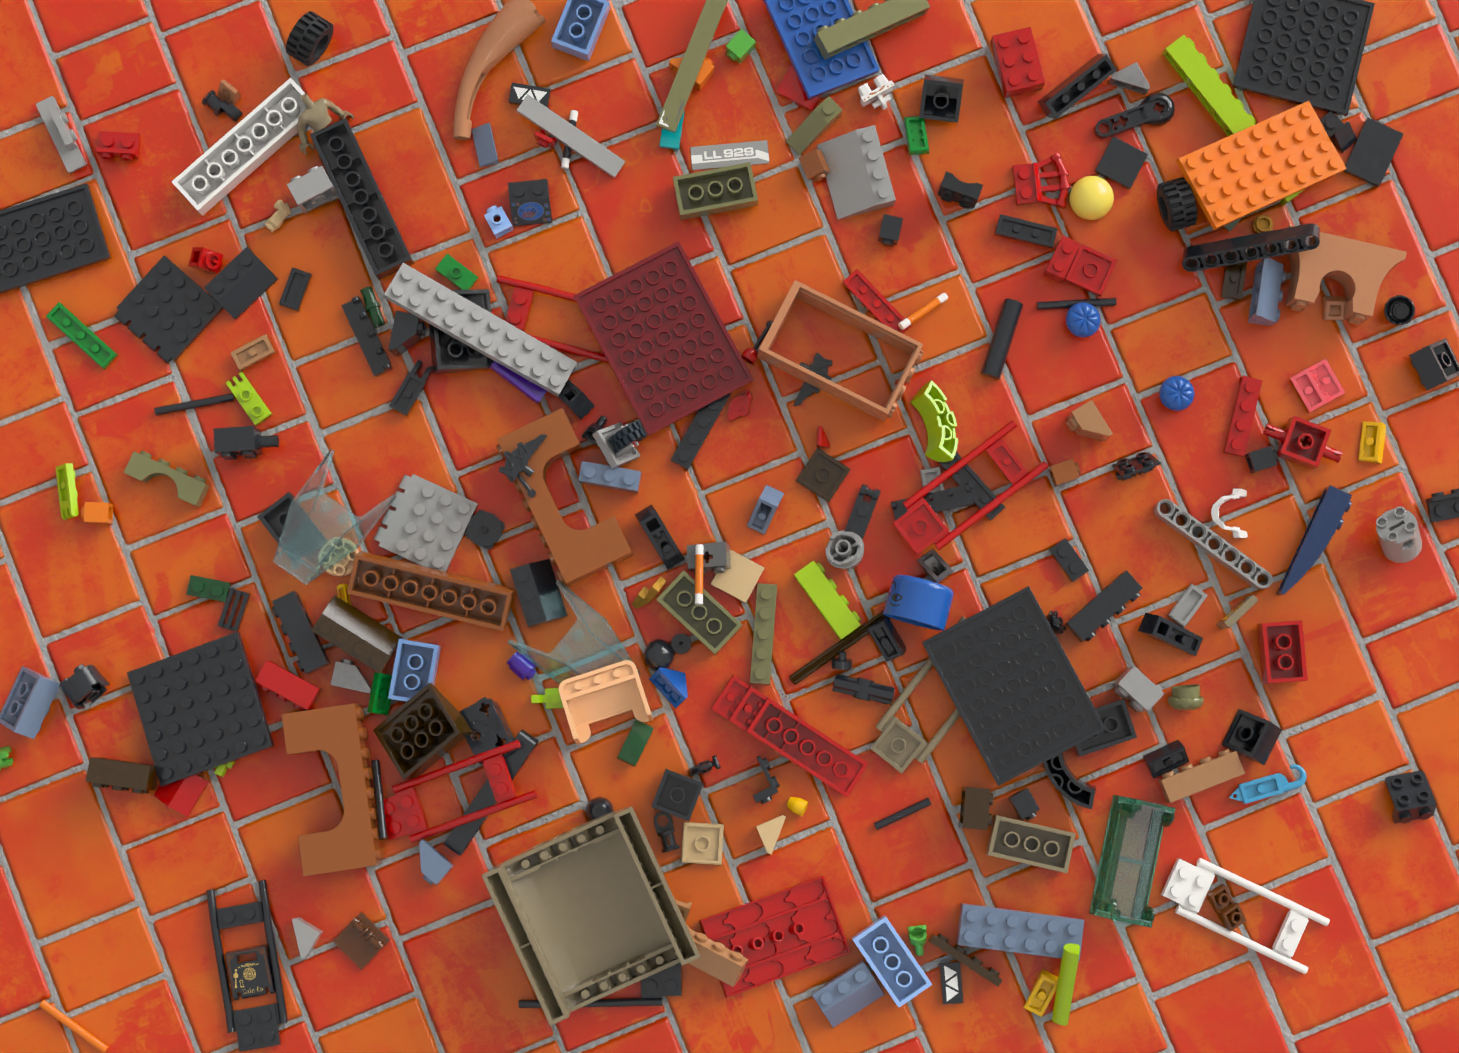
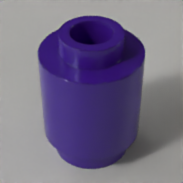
M516 652L507 661V664L510 666L509 669L522 681L525 679L529 681L536 674L534 670L536 665L523 653Z

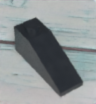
M652 504L635 514L667 569L685 560Z
M1145 613L1138 629L1139 632L1193 656L1197 655L1203 640L1202 637L1161 616Z

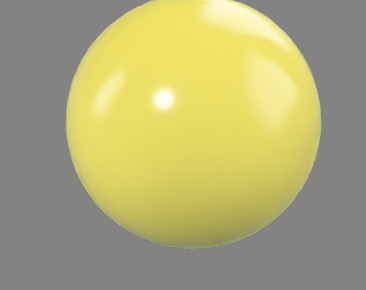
M1098 176L1081 178L1073 185L1069 195L1072 210L1077 216L1085 220H1097L1104 217L1112 208L1114 194L1110 184Z

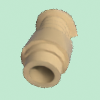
M278 200L274 204V208L277 211L264 223L271 232L279 229L285 218L291 215L289 205L287 203L284 204L282 200Z

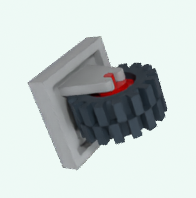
M640 421L624 426L620 422L598 430L592 435L613 469L640 457L636 447L639 445L638 442L646 438L647 433Z

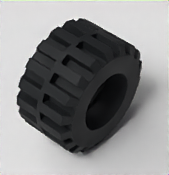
M313 11L307 12L297 21L290 32L286 43V53L304 65L311 66L319 60L327 49L333 35V24Z
M1181 177L1160 183L1157 186V202L1166 227L1172 232L1196 225L1197 205L1193 191L1186 179Z

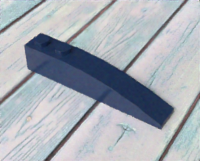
M1331 485L1325 487L1280 584L1277 595H1284L1314 565L1327 547L1335 531L1341 528L1344 521L1341 518L1344 512L1347 513L1351 507L1352 502L1350 499L1352 495Z

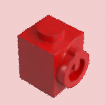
M193 247L188 266L206 273L219 274V270L222 267L223 254L204 247Z

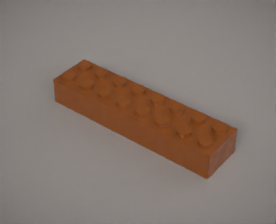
M359 551L354 558L347 593L504 631L507 627L515 588Z

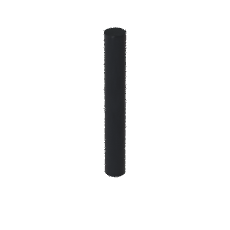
M929 798L923 799L875 822L874 826L876 830H879L930 806L931 802Z

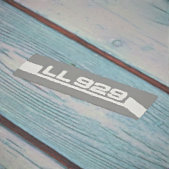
M767 140L690 148L693 170L721 168L750 162L751 165L769 163Z

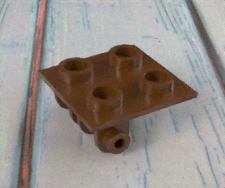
M361 912L333 942L362 970L390 939Z

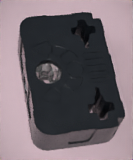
M484 697L460 711L472 730V733L466 737V740L474 755L515 741L499 704L494 700ZM518 748L502 754V756H504V759H506L507 757L513 755L518 750Z

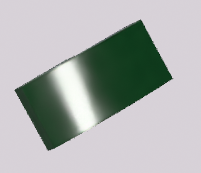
M636 719L617 759L635 767L654 728Z

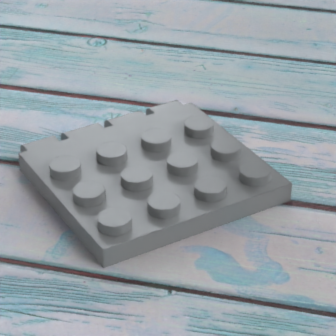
M413 474L412 477L404 475L399 485V488L405 490L404 494L396 491L390 504L396 510H387L382 524L388 527L387 529L379 527L374 540L380 542V547L421 566L447 572L478 504Z

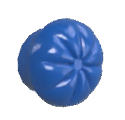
M1076 303L1070 307L1066 314V325L1075 336L1082 338L1090 337L1100 327L1101 318L1099 311L1089 303Z
M1171 376L1160 387V400L1168 409L1182 411L1193 402V385L1182 376Z

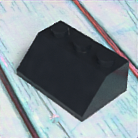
M246 247L204 289L236 320L278 278Z
M550 559L510 569L529 628L568 616Z

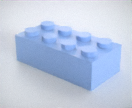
M885 915L852 937V940L899 1008L932 985Z

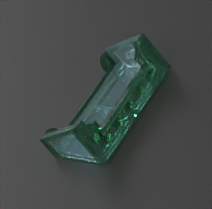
M1113 795L1089 914L1152 928L1155 915L1152 907L1148 906L1163 828L1170 826L1174 821L1176 808Z

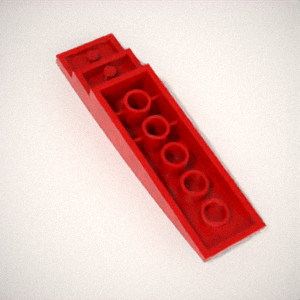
M732 675L711 707L712 710L845 797H848L869 764L734 675Z

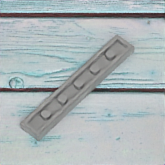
M528 94L516 111L613 178L616 177L626 162Z

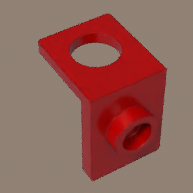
M542 129L540 132L535 131L534 133L538 145L554 149L558 141L556 138L545 136V131Z

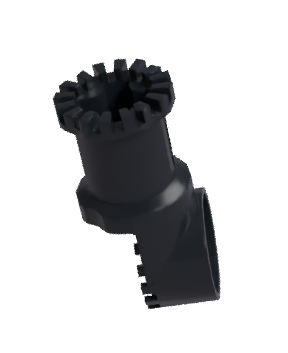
M214 90L209 91L202 100V104L209 106L216 116L225 112L232 120L237 122L243 115L232 103L222 101L216 96Z
M663 811L657 813L654 817V825L657 836L660 837L662 842V853L680 848L675 840V829L670 814ZM660 815L668 817L669 822L666 826L658 825L657 818Z

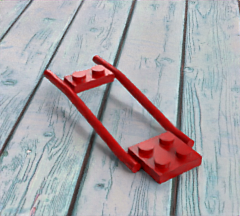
M500 275L497 276V283L515 287L505 321L523 332L526 328L534 291L576 302L573 297L576 294ZM530 335L553 349L609 363L603 351L598 353Z
M1013 420L902 503L908 511L892 524L916 555L932 543L938 550H941L1049 467L1043 461L1028 473L1011 449L1001 439L1017 427ZM986 451L1012 486L950 532L923 497Z
M519 740L392 786L395 796L383 800L386 831L389 841L409 834L411 843L538 798L536 790L516 796L517 794L504 756H502L506 752L520 748ZM483 761V766L497 804L428 829V824L414 786Z

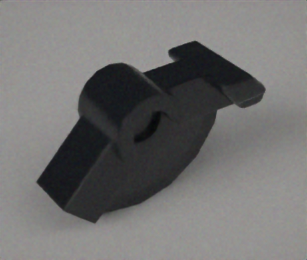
M712 756L713 761L706 760L690 768L691 775L694 776L711 771L714 766L717 770L721 769L717 756Z

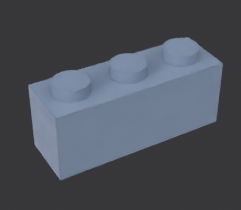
M582 461L578 481L581 484L638 493L642 473L641 471L619 467L612 469L608 465Z

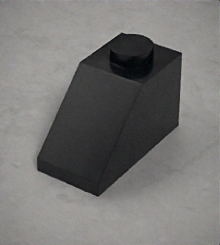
M567 380L558 398L579 419H582L589 414L595 405L570 380Z

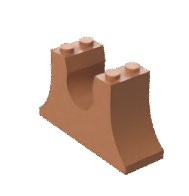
M1320 232V244L1317 248L1288 254L1291 279L1285 306L1291 307L1290 309L1294 311L1305 310L1316 300L1320 292L1321 280L1331 278L1338 281L1345 290L1344 319L1349 320L1350 324L1360 325L1373 316L1378 290L1384 277L1390 269L1405 260L1407 252Z

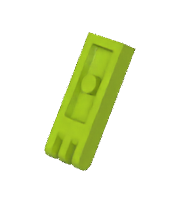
M241 371L238 374L243 379L242 381H239L234 376L232 379L236 383L235 386L229 380L225 383L252 422L257 426L273 414Z
M66 463L55 467L61 517L64 520L76 517L79 514L78 492L75 486L73 463Z

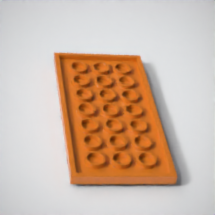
M1309 101L1185 155L1176 161L1213 230L1347 169Z

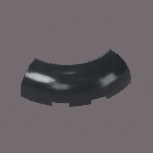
M1063 752L1043 762L1048 777L1057 790L1073 803L1092 809L1096 786L1081 781L1070 771L1065 762Z

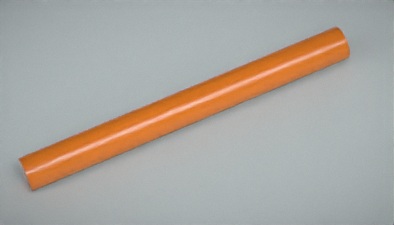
M43 1000L40 1003L39 1007L102 1053L108 1050L109 1047L47 1001Z

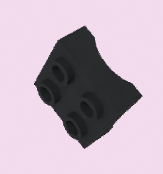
M946 171L937 195L941 196L940 198L944 201H955L959 203V206L970 209V207H975L983 185L962 182L952 173Z

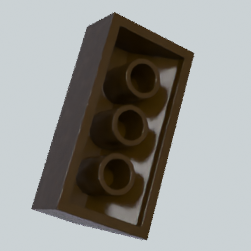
M335 595L311 630L381 673L397 648L399 639L403 638Z

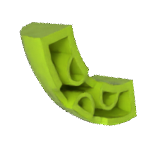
M931 380L916 393L910 403L918 410L926 425L928 445L925 456L937 462H948L953 460L957 450L958 438H956L955 433L957 422L954 412H950L945 402L947 400L946 396Z

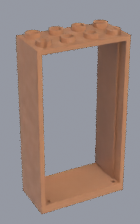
M795 280L759 348L758 359L885 422L887 417H892L898 405L895 403V400L900 401L907 387L903 385L904 382L908 384L915 371L913 365L917 366L924 353L921 350L924 344ZM796 299L911 355L885 408L770 351Z

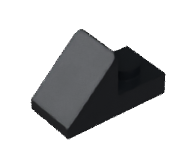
M1329 111L1320 120L1333 145L1341 153L1357 140L1349 121L1344 124L1333 112Z

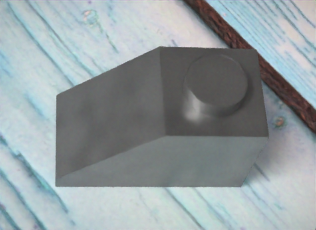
M342 659V662L336 661L330 685L371 694L372 687L359 666L353 665L354 661Z

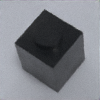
M883 215L878 241L882 242V245H897L903 218Z
M1272 446L1245 455L1251 474L1278 465V455L1276 450L1272 449Z
M1024 788L1008 798L1020 819L1025 818L1028 821L1037 815L1036 811L1040 810L1028 788Z

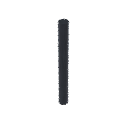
M1116 298L1037 302V310L1070 308L1080 302L1089 303L1094 307L1116 306L1117 302Z
M231 393L156 407L154 410L156 415L231 402L235 401L234 394Z
M373 760L371 763L379 840L387 839L380 761Z

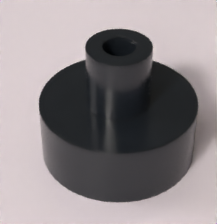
M677 634L673 637L671 646L676 653L684 654L690 650L691 640L685 634Z
M839 651L838 658L832 659V668L838 670L852 669V660L846 658L845 651Z

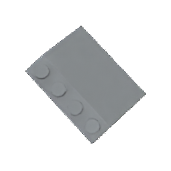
M875 125L854 130L817 145L818 150L822 151L831 171L826 174V180L837 220L895 204L896 198Z

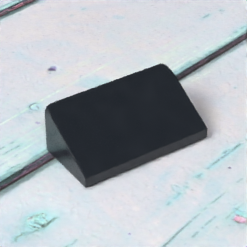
M886 616L867 628L886 662L904 655L906 646L889 617Z
M1179 740L1143 756L1153 779L1190 762L1184 745Z

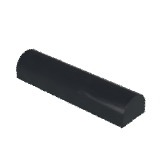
M1004 299L983 364L982 375L1000 380L1023 308L1021 302Z

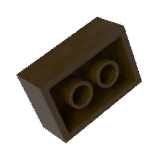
M90 757L86 782H92V787L109 788V785H112L113 790L129 791V788H132L133 793L149 794V790H156L158 776L154 765Z

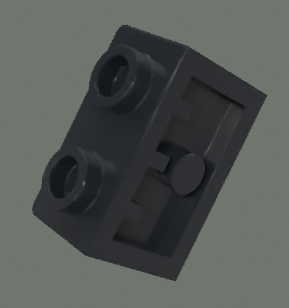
M1459 489L1450 490L1451 494L1444 495L1443 492L1431 494L1432 498L1426 499L1430 523L1459 518Z

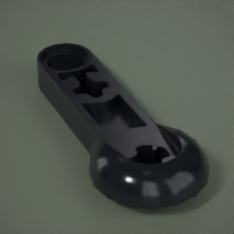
M1153 93L1146 97L1139 106L1098 121L1094 128L1095 135L1098 138L1106 139L1144 124H1166L1174 116V102L1171 97L1164 93ZM1156 105L1163 108L1161 113L1154 111ZM1119 118H1121L1122 121L1126 120L1124 127L1122 126V124L1116 125L1114 127L1115 131H1113L1112 124L1118 123ZM1099 125H1107L1109 132L1107 134L1100 133L1098 130Z

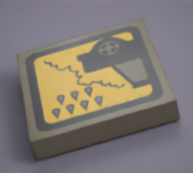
M1254 595L1245 597L1216 625L1220 629L1230 628L1258 602V599Z

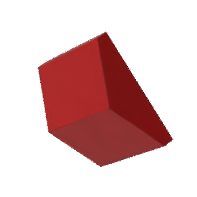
M195 775L165 787L159 785L153 796L168 807L188 817L209 781L199 775Z

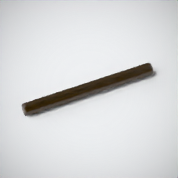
M884 610L789 676L791 682L796 685L838 656L839 651H845L868 635L869 631L867 628L886 617L883 615Z

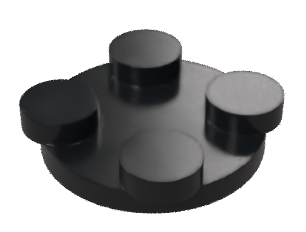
M479 510L470 519L465 535L474 544L485 549H492L494 544L500 539L505 525L494 514Z

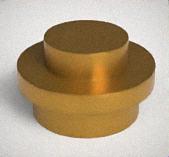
M1266 215L1258 216L1253 222V229L1256 233L1271 231L1273 228L1271 218Z

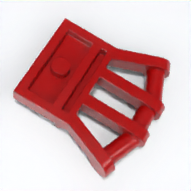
M1060 152L1039 163L1034 162L1012 166L1016 205L1044 203L1058 208H1066V198L1071 187L1067 178L1069 170L1065 168ZM1054 162L1058 171L1039 172V169ZM1060 178V184L1041 186L1040 179ZM1060 191L1058 200L1042 196V193Z

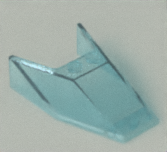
M332 449L324 456L292 500L273 559L274 563L305 585L356 550L397 497L393 494L363 516L358 517L326 495L323 488L334 454Z
M559 580L556 584L575 613L577 621L553 651L545 653L513 640L507 642L558 683L624 660L633 662L608 621Z

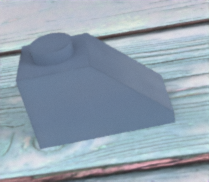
M766 485L747 527L765 535L784 493Z
M422 839L419 842L421 872L424 874L423 878L429 884L435 883L437 885L455 865L425 839Z

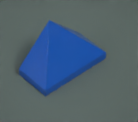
M659 668L649 678L675 709L688 697L686 675L683 672Z

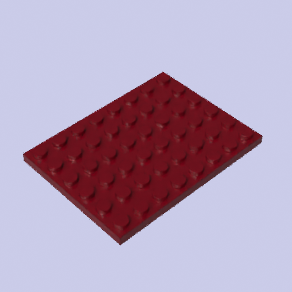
M679 241L573 296L648 436L754 381Z

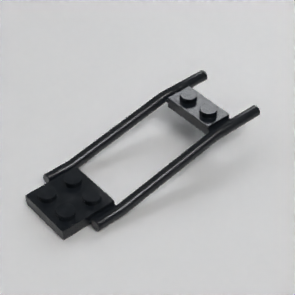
M266 880L258 881L261 902L217 909L215 890L206 891L228 1033L237 1032L239 1052L281 1045L279 1024L288 1023ZM264 922L277 1004L233 1011L220 929Z
M681 963L675 964L642 979V998L599 999L583 1007L662 1006V996H682ZM519 1000V1008H542L539 1000Z

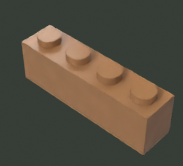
M1225 749L1218 752V757L1213 759L1208 756L1200 759V764L1192 766V763L1180 767L1181 771L1175 774L1173 771L1162 774L1163 778L1159 779L1158 782L1166 802L1172 803L1245 774L1237 752Z
M687 926L701 956L689 962V964L734 987L740 980L748 959L743 957L741 953L733 952L722 943L714 942L707 938L705 934L697 933Z

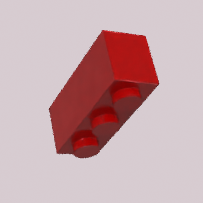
M266 660L255 682L259 683L258 687L268 693L270 690L277 693L275 697L284 702L287 700L294 702L293 707L301 711L305 709L311 710L322 691L316 685L269 660Z

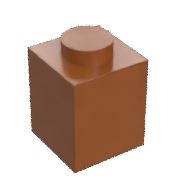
M815 149L799 157L803 170L809 180L821 181L826 178V174L831 172L821 150Z
M1073 459L1048 468L1054 487L1077 480L1079 478L1078 474H1081L1078 463H1074Z

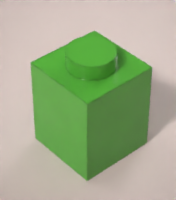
M741 29L726 45L727 57L733 62L737 61L741 64L755 49L756 41Z

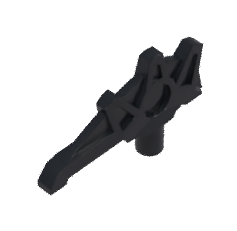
M816 353L810 366L803 362L800 363V366L831 380L827 373L828 366H832V360L824 359L819 353ZM804 382L793 406L801 405L803 400L813 392L819 393L820 389Z
M539 435L536 439L525 444L522 442L518 443V448L512 453L505 451L503 454L506 458L505 466L500 467L499 472L506 475L511 483L521 472L531 477L534 470L527 465L528 460L547 435Z

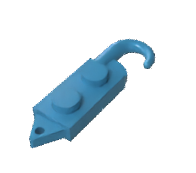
M1290 765V769L1299 771L1300 778L1298 780L1288 783L1284 775L1275 773L1238 784V787L1229 798L1247 804L1298 789L1306 782V772L1300 765Z

